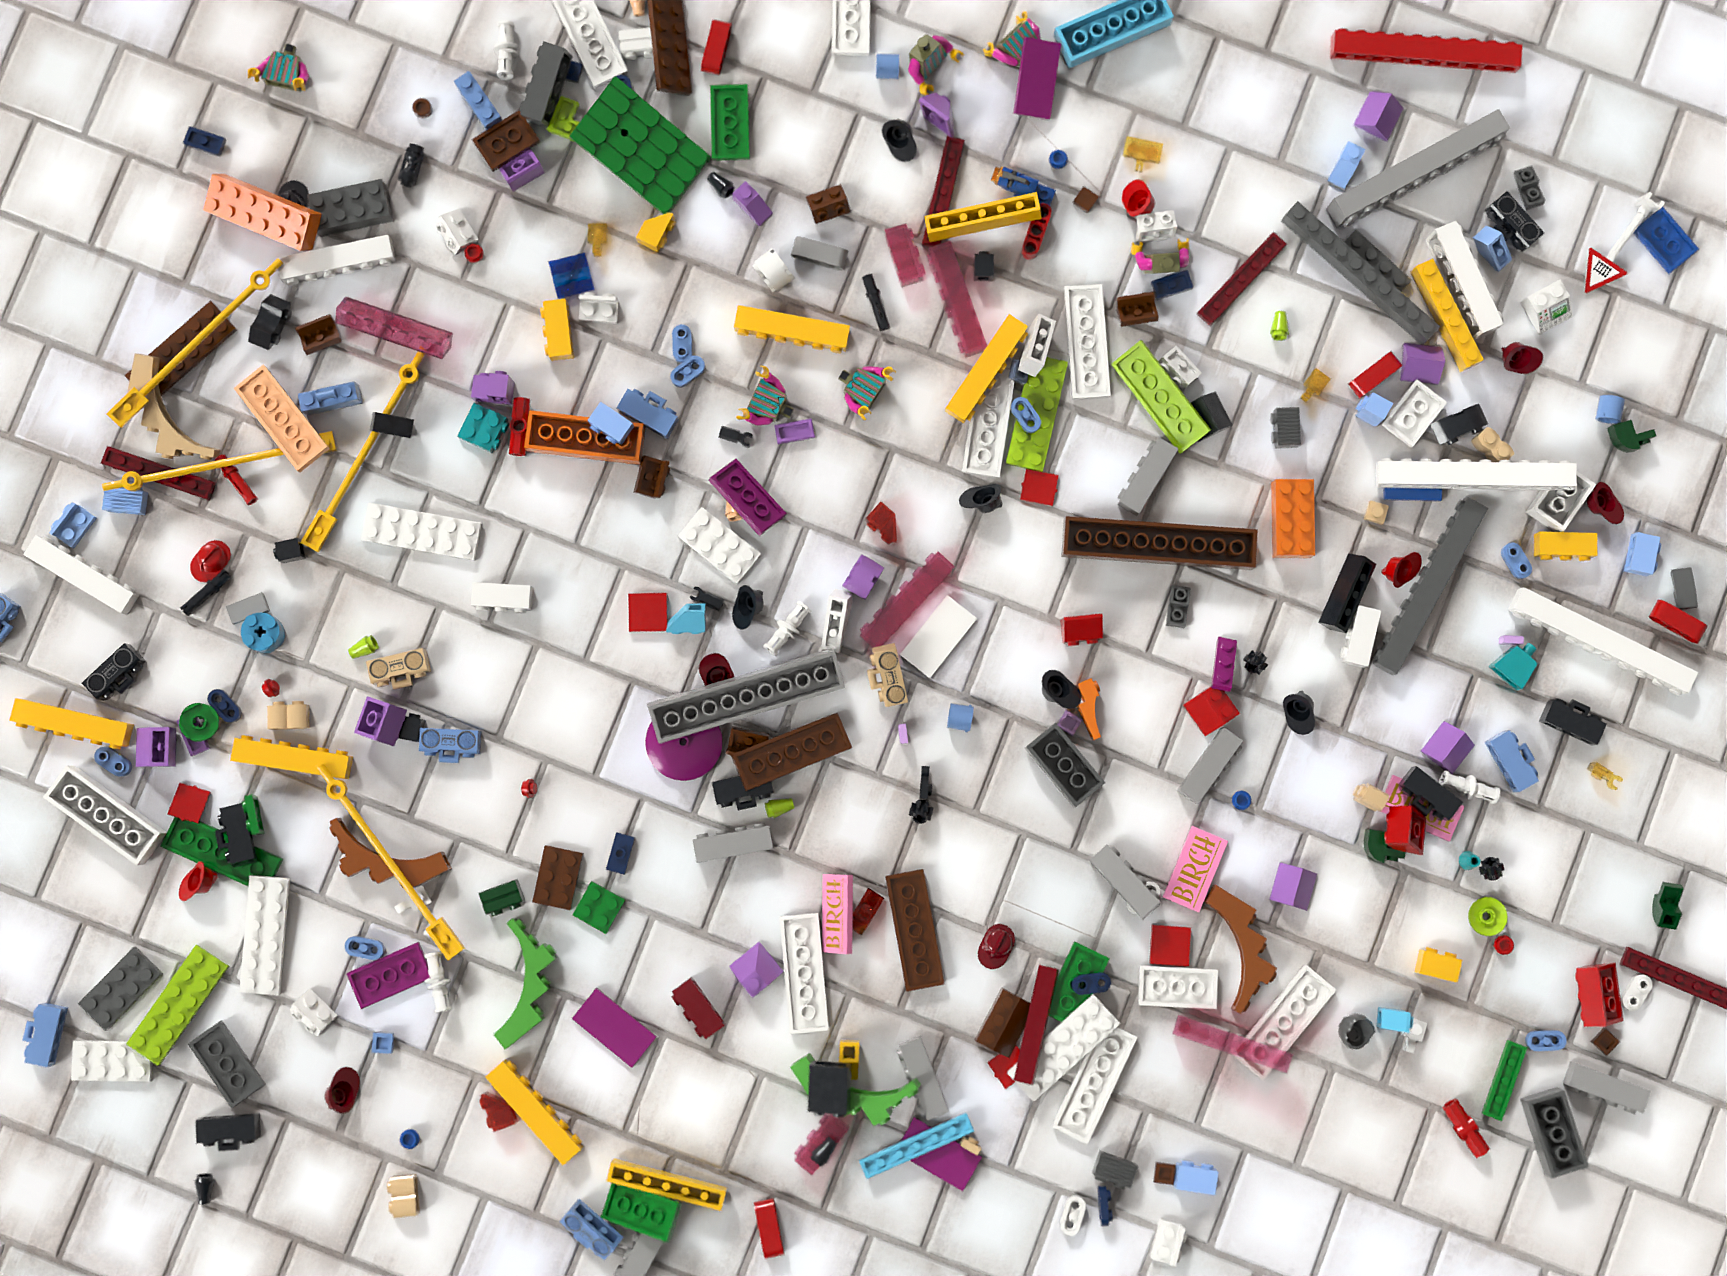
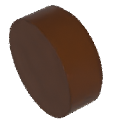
M418 98L414 101L412 110L417 117L427 118L432 113V106L427 99Z

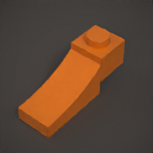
M1090 678L1077 684L1076 687L1080 690L1083 701L1077 708L1093 741L1101 737L1095 717V700L1099 696L1100 688L1097 681H1093Z

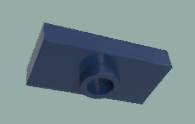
M616 832L606 870L625 875L635 837Z

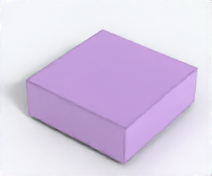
M1500 636L1499 644L1521 645L1524 644V637Z
M1065 710L1057 725L1061 730L1073 736L1083 719Z
M899 724L900 743L907 744L906 724Z

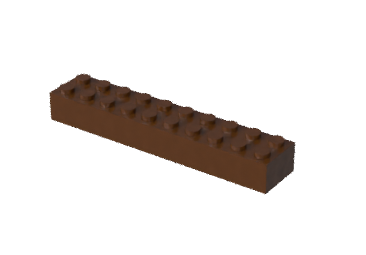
M1066 516L1063 520L1061 557L1253 570L1256 568L1258 529Z

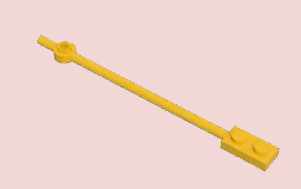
M277 258L265 271L258 270L253 272L250 277L251 284L140 391L133 387L106 414L120 428L124 427L149 402L145 396L254 291L267 289L270 285L269 277L284 263ZM263 278L264 283L258 284L257 279Z
M419 348L411 364L403 365L400 368L399 377L401 381L385 407L383 414L390 415L407 385L414 384L419 379L417 367L427 352L424 349ZM409 372H413L411 378H407ZM371 432L326 512L319 509L300 543L319 553L338 520L332 515L380 434L379 432Z
M333 432L319 433L330 448L325 453L337 451ZM280 448L143 476L130 471L123 475L122 480L103 483L102 488L103 491L124 487L128 491L135 492L141 489L143 483L285 454ZM134 478V483L129 484V479Z
M324 764L317 767V770L328 783L326 787L327 795L331 799H339L421 911L430 924L425 930L446 959L449 961L464 950L465 947L445 919L440 917L436 920L346 796L348 791L346 783L342 780H335ZM337 786L341 788L339 793L336 792Z

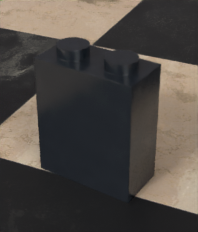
M815 1060L810 1063L808 1112H813L817 1116H823L825 1113L833 1114L834 1117H844V1115L848 1114L851 1101L852 1063Z

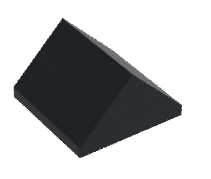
M1216 392L1203 395L1191 402L1192 406L1211 429L1198 442L1232 426Z

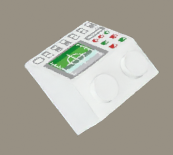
M1561 280L1548 285L1520 302L1539 335L1573 317L1570 295Z

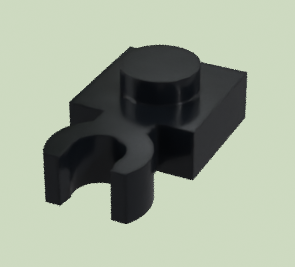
M930 766L921 767L919 799H928V795H932V784H929Z

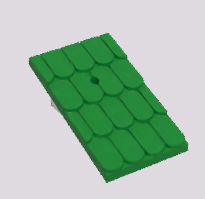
M614 76L569 136L570 139L662 214L672 211L711 159V156L688 138L686 134L663 117L655 108L616 76Z

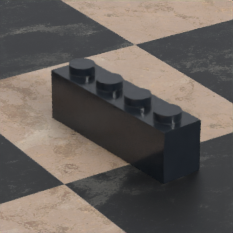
M1348 553L1318 623L1329 630L1347 634L1377 565L1366 556Z

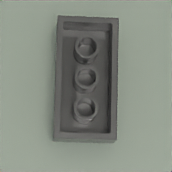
M543 41L542 46H539L537 51V63L533 65L531 70V82L527 83L525 89V101L521 102L519 110L521 112L520 115L527 121L548 128L560 99L573 56L565 48Z
M382 179L307 194L310 209L322 214L317 231L320 237L394 221L387 185Z
M1057 723L1051 725L1025 747V750L1073 808L1077 807L1105 784V781Z
M1556 1087L1521 1098L1520 1101L1544 1175L1555 1178L1589 1167L1565 1090Z

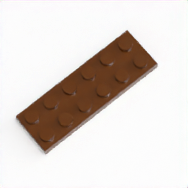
M647 0L656 89L660 92L689 96L692 94L683 0Z
M211 300L148 354L149 356L160 358L158 373L221 313ZM228 318L159 383L161 396L237 331V328ZM132 369L124 375L129 381Z
M834 713L734 753L731 757L745 791H748L847 751L852 746L838 713Z
M920 869L885 876L906 992L945 985L924 870Z

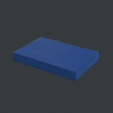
M1663 206L1642 222L1634 231L1636 237L1668 274L1699 250Z
M1383 488V500L1442 501V489Z

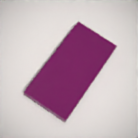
M1024 37L1013 114L1050 120L1061 43Z
M737 459L731 461L708 480L759 536L787 515Z
M420 942L346 973L360 1009L416 986L430 978L428 962L424 957L425 954Z
M598 988L592 992L572 1017V1020L631 1068L657 1037Z
M914 1117L901 1141L932 1127ZM954 1140L909 1161L957 1189L964 1191L982 1156L979 1154L978 1156Z

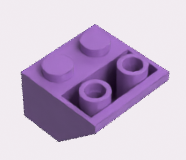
M137 728L136 767H176V728Z

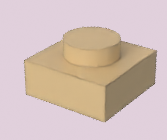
M1370 500L1364 520L1383 525L1389 506Z
M971 1136L968 1138L962 1137L960 1146L977 1156L981 1150L978 1140Z

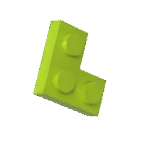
M561 95L547 131L573 141L569 136L579 124L578 121L573 120L579 107V102Z

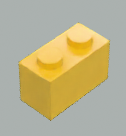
M1426 947V950L1419 949L1414 972L1458 982L1462 960L1456 958L1457 954L1445 952V955L1437 954V949Z

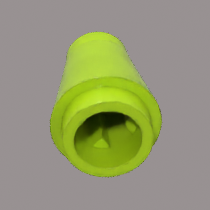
M1285 311L1275 312L1270 330L1271 338L1274 340H1285L1287 335H1289Z
M370 635L363 637L349 648L348 652L351 658L355 659L375 653L379 646L376 639Z
M792 798L774 799L765 803L768 818H776L794 809Z

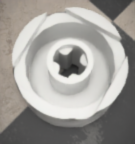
M772 248L754 261L755 264L752 265L761 278L766 277L764 282L773 293L775 291L778 292L795 279Z

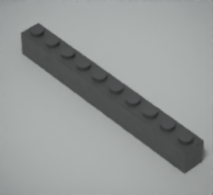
M1297 201L1282 218V223L1421 345L1426 343L1440 328L1434 320L1300 202Z
M1469 497L1457 503L1454 517L1451 516L1446 523L1447 530L1445 533H1441L1437 539L1438 546L1436 550L1433 549L1427 558L1429 560L1427 566H1423L1418 574L1420 579L1411 586L1409 591L1411 593L1410 597L1403 601L1400 607L1402 609L1400 615L1395 616L1391 623L1393 627L1390 633L1387 632L1383 637V646L1381 649L1378 648L1373 655V659H1375L1373 665L1391 675L1398 674L1488 510L1487 507Z

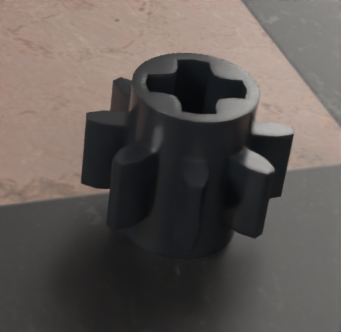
M1251 650L1243 659L1246 662L1244 668L1251 674L1257 673L1260 675L1268 667V664L1265 663L1267 657L1261 651L1254 652Z
M917 800L915 803H911L909 816H913L914 822L923 824L927 820H931L934 808L929 807L930 804L926 800Z
M1487 857L1481 861L1482 866L1479 867L1480 875H1484L1485 880L1495 881L1503 876L1502 871L1505 869L1503 863H1500L1499 858Z

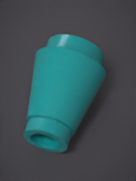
M1465 851L1459 857V864L1465 870H1472L1479 866L1481 862L1480 858L1471 851Z

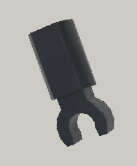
M721 426L718 438L734 443L740 442L742 446L749 448L750 444L744 442V439L746 437L753 438V434L749 432L742 434L739 430Z
M694 586V590L699 591V596L693 597L690 595L691 600L696 602L702 601V604H706L710 608L717 611L721 610L725 599L709 592L705 594L701 588Z

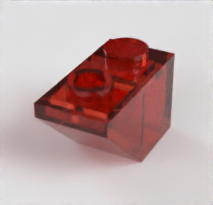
M880 501L866 517V522H868L866 526L873 532L877 530L882 535L880 538L889 545L891 543L895 545L897 543L895 513Z
M870 888L866 890L852 913L853 931L862 936L883 902L884 897Z
M488 1091L480 1095V1106L482 1110H486L488 1116L486 1117V1123L489 1129L492 1128L493 1132L515 1125L518 1122L515 1111L505 1099Z

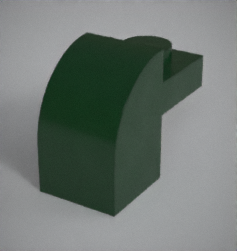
M1632 420L1617 423L1607 428L1612 444L1618 450L1628 453L1641 449L1640 446L1651 443L1650 439L1656 437L1655 429L1636 434Z
M1365 829L1363 846L1370 859L1378 863H1384L1385 856H1387L1386 860L1398 862V859H1405L1406 852L1387 848L1384 831Z
M1662 882L1659 893L1654 895L1652 915L1657 927L1677 930L1682 916L1678 906L1684 890L1681 884Z

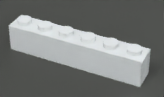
M389 235L277 257L284 263L278 268L280 280L287 285H296L299 281L304 280L311 282L323 276L331 278L342 272L343 274H350L357 269L369 270L376 265L389 266L391 262H396L393 242Z
M35 535L23 555L118 612L128 615L140 596L134 592L135 588L126 583L123 586L118 583L119 579L111 574L106 576L101 573L103 569L95 564H92V566L86 564L87 560L78 554L76 556L71 555V550L61 544L59 547L53 544L55 540L46 535L43 537Z

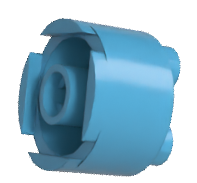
M263 612L254 613L245 618L241 626V638L247 647L260 653H271L283 644L285 629L277 618ZM263 630L266 631L265 634L260 635V633L263 632Z

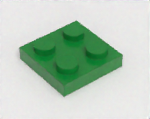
M255 795L244 796L245 801H242L244 813H248L249 820H246L248 832H251L252 835L265 834L258 797Z
M591 881L572 915L607 934L625 899Z

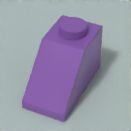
M746 181L732 193L733 200L758 226H761L773 214L761 196Z

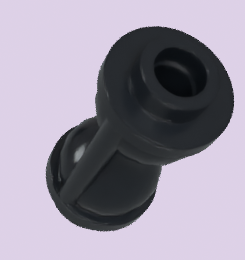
M410 143L409 147H406L398 176L402 186L411 188L412 185L415 186L425 155L423 152L424 148L420 145Z

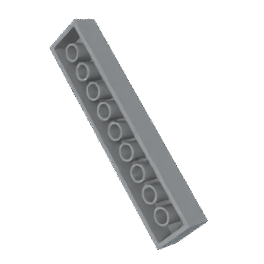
M1497 109L1335 197L1326 210L1337 228L1342 225L1345 228L1351 225L1357 217L1362 219L1369 215L1370 211L1374 208L1378 210L1384 207L1390 199L1395 201L1402 197L1403 193L1407 190L1412 192L1422 182L1428 183L1432 181L1440 172L1445 174L1455 164L1459 166L1465 163L1470 156L1476 157L1483 153L1484 149L1488 146L1492 148L1501 142L1500 140L1506 137L1505 133L1510 127L1501 111Z
M831 648L646 704L658 743H663L843 689L845 686L836 653Z

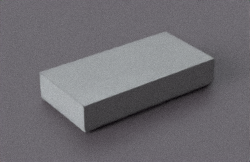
M262 592L226 606L233 625L245 621L248 615L270 611Z

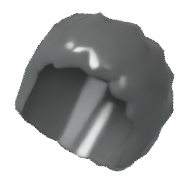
M1357 1013L1343 1017L1338 1026L1339 1037L1350 1049L1364 1047L1375 1033L1373 1023L1366 1016Z

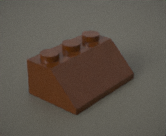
M1001 987L975 1037V1041L1009 1058L1025 1028L1030 1002Z

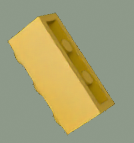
M567 300L543 301V307L540 308L542 319H545V326H542L543 336L547 337V344L544 345L546 356H549L551 361L573 359L574 352Z
M1540 531L1534 534V557H1540V560H1552V557H1559L1561 561H1570L1572 558H1579V561H1591V558L1597 556V533Z

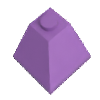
M936 92L921 97L919 104L923 117L952 138L954 136V126L950 100Z
M760 941L729 966L752 998L784 972Z

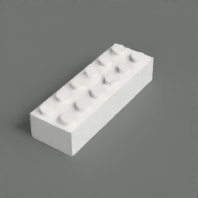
M1453 221L1435 229L1425 240L1473 339L1477 340L1503 325V316L1500 311H1497L1495 298L1487 289L1485 277L1481 276L1479 263L1471 254L1472 249L1463 236L1462 226L1458 225L1457 221Z
M66 765L43 796V798L136 865H144L167 833L76 766Z

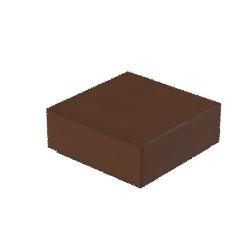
M1083 186L1073 200V204L1089 213L1099 196Z
M1603 1027L1591 1040V1043L1604 1055L1608 1056L1620 1041Z
M1155 1162L1153 1182L1174 1185L1176 1165Z

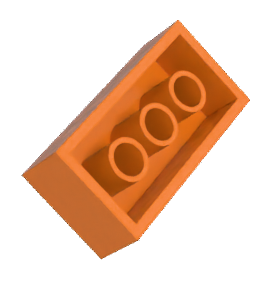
M1275 479L1271 483L1272 558H1311L1315 556L1314 479Z

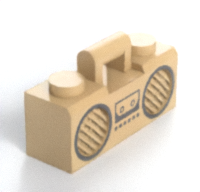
M895 643L872 648L873 654L870 655L872 666H876V668L867 670L871 689L881 688L878 691L880 702L884 701L885 707L907 703L908 699ZM880 673L882 682L877 683L876 674Z
M424 648L366 661L371 684L377 685V687H384L389 685L388 682L391 681L394 690L412 686L411 676L422 678L426 676V673L431 672L427 651ZM406 675V679L400 681L396 680L397 677Z

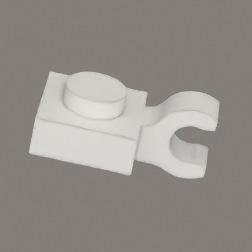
M424 885L414 889L425 905L432 903ZM405 894L408 900L395 906L398 913L411 907L414 912L419 910L408 894Z
M1413 1018V1027L1410 1028V1033L1402 1032L1401 1034L1406 1036L1403 1046L1404 1051L1414 1053L1416 1040L1422 1042L1428 1023Z

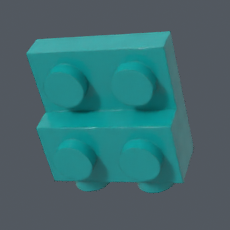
M473 403L457 437L493 453L500 446L502 433H506L509 427V419L491 409Z

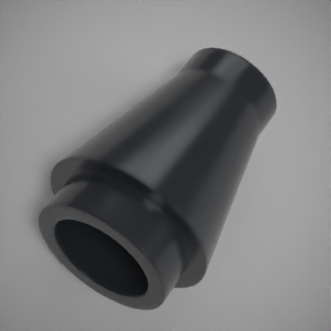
M716 172L710 173L707 177V180L720 197L726 199L734 192L735 187L733 183Z
M828 1137L811 1152L810 1158L820 1167H823L824 1164L827 1165L837 1143Z
M210 1173L198 1174L194 1180L198 1204L210 1203L215 1181Z

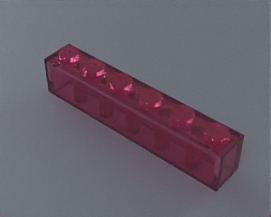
M951 241L930 247L926 255L929 266L933 265L935 271L932 272L935 283L940 285L939 295L941 300L946 302L945 312L947 317L952 319L953 325H951L953 335L958 336L959 342L957 346L960 354L964 353L965 358L984 352L987 343Z
M347 296L336 307V324L439 359H443L451 349L453 333Z
M939 551L936 554L932 552L925 559L926 565L923 568L919 566L912 573V576H914L910 582L906 580L899 587L901 591L898 595L895 596L893 594L886 601L888 605L884 610L880 608L873 615L875 619L870 624L867 622L860 629L862 632L860 637L871 648L883 646L954 570L955 566Z
M1180 1015L1177 1017L1172 1033L1184 1039L1283 1073L1288 1072L1293 1055Z

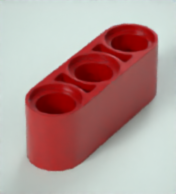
M716 19L712 20L701 63L702 72L720 75L732 23Z
M1046 203L1039 205L1040 210L1046 212L1047 216L1030 222L1021 250L1022 256L1025 259H1034L1039 252L1052 213L1051 207ZM1032 229H1040L1041 234H1033ZM1033 246L1035 251L1028 252L1025 247Z
M1390 351L1348 383V385L1360 399L1403 365L1393 352Z
M1657 600L1649 615L1652 621L1695 644L1700 642L1708 627L1702 621L1663 600Z
M774 1198L754 1202L764 1258L784 1255Z

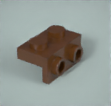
M841 184L805 196L815 224L850 212L848 199Z
M1154 292L1125 295L1117 298L1116 310L1121 327L1158 321L1159 316L1155 305Z
M331 314L295 328L306 355L342 342L338 326Z
M646 455L642 456L633 493L653 499L661 498L665 492V478L668 477L670 472L669 461L658 460Z
M732 726L726 754L731 756L734 753L767 741L770 734Z

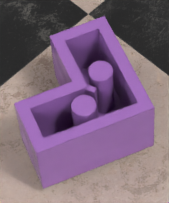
M504 371L474 375L471 398L479 402L512 405L515 383Z

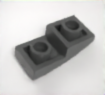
M1533 166L1514 171L1516 185L1526 210L1543 205L1545 198L1538 186L1539 179Z
M1692 568L1672 569L1670 574L1674 586L1673 594L1676 607L1680 610L1697 608V594Z
M1171 586L1166 626L1186 627L1191 588Z

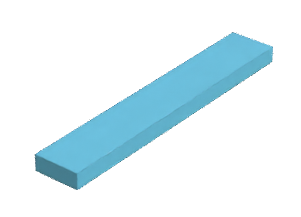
M964 1113L864 1157L859 1162L866 1179H869L975 1131L967 1113Z

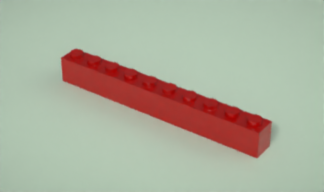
M1340 28L1335 30L1331 36L1330 58L1516 73L1522 65L1523 44H1516L1513 41L1499 43L1496 40L1479 41V39L1475 38L1460 40L1459 37H1451L1447 39L1437 35L1423 37L1421 34H1414L1412 36L1404 35L1403 33L1386 34L1383 31L1370 33L1366 30L1348 31V29Z

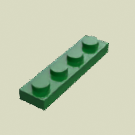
M1509 1040L1506 1041L1481 1114L1499 1121L1503 1120L1528 1047Z

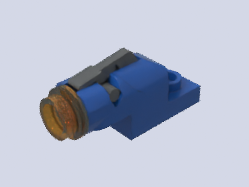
M1002 166L1000 168L995 167L991 178L995 185L1013 192L1014 197L1037 192L1039 204L1046 203L1050 206L1056 192L1055 189L1038 184L1039 180Z

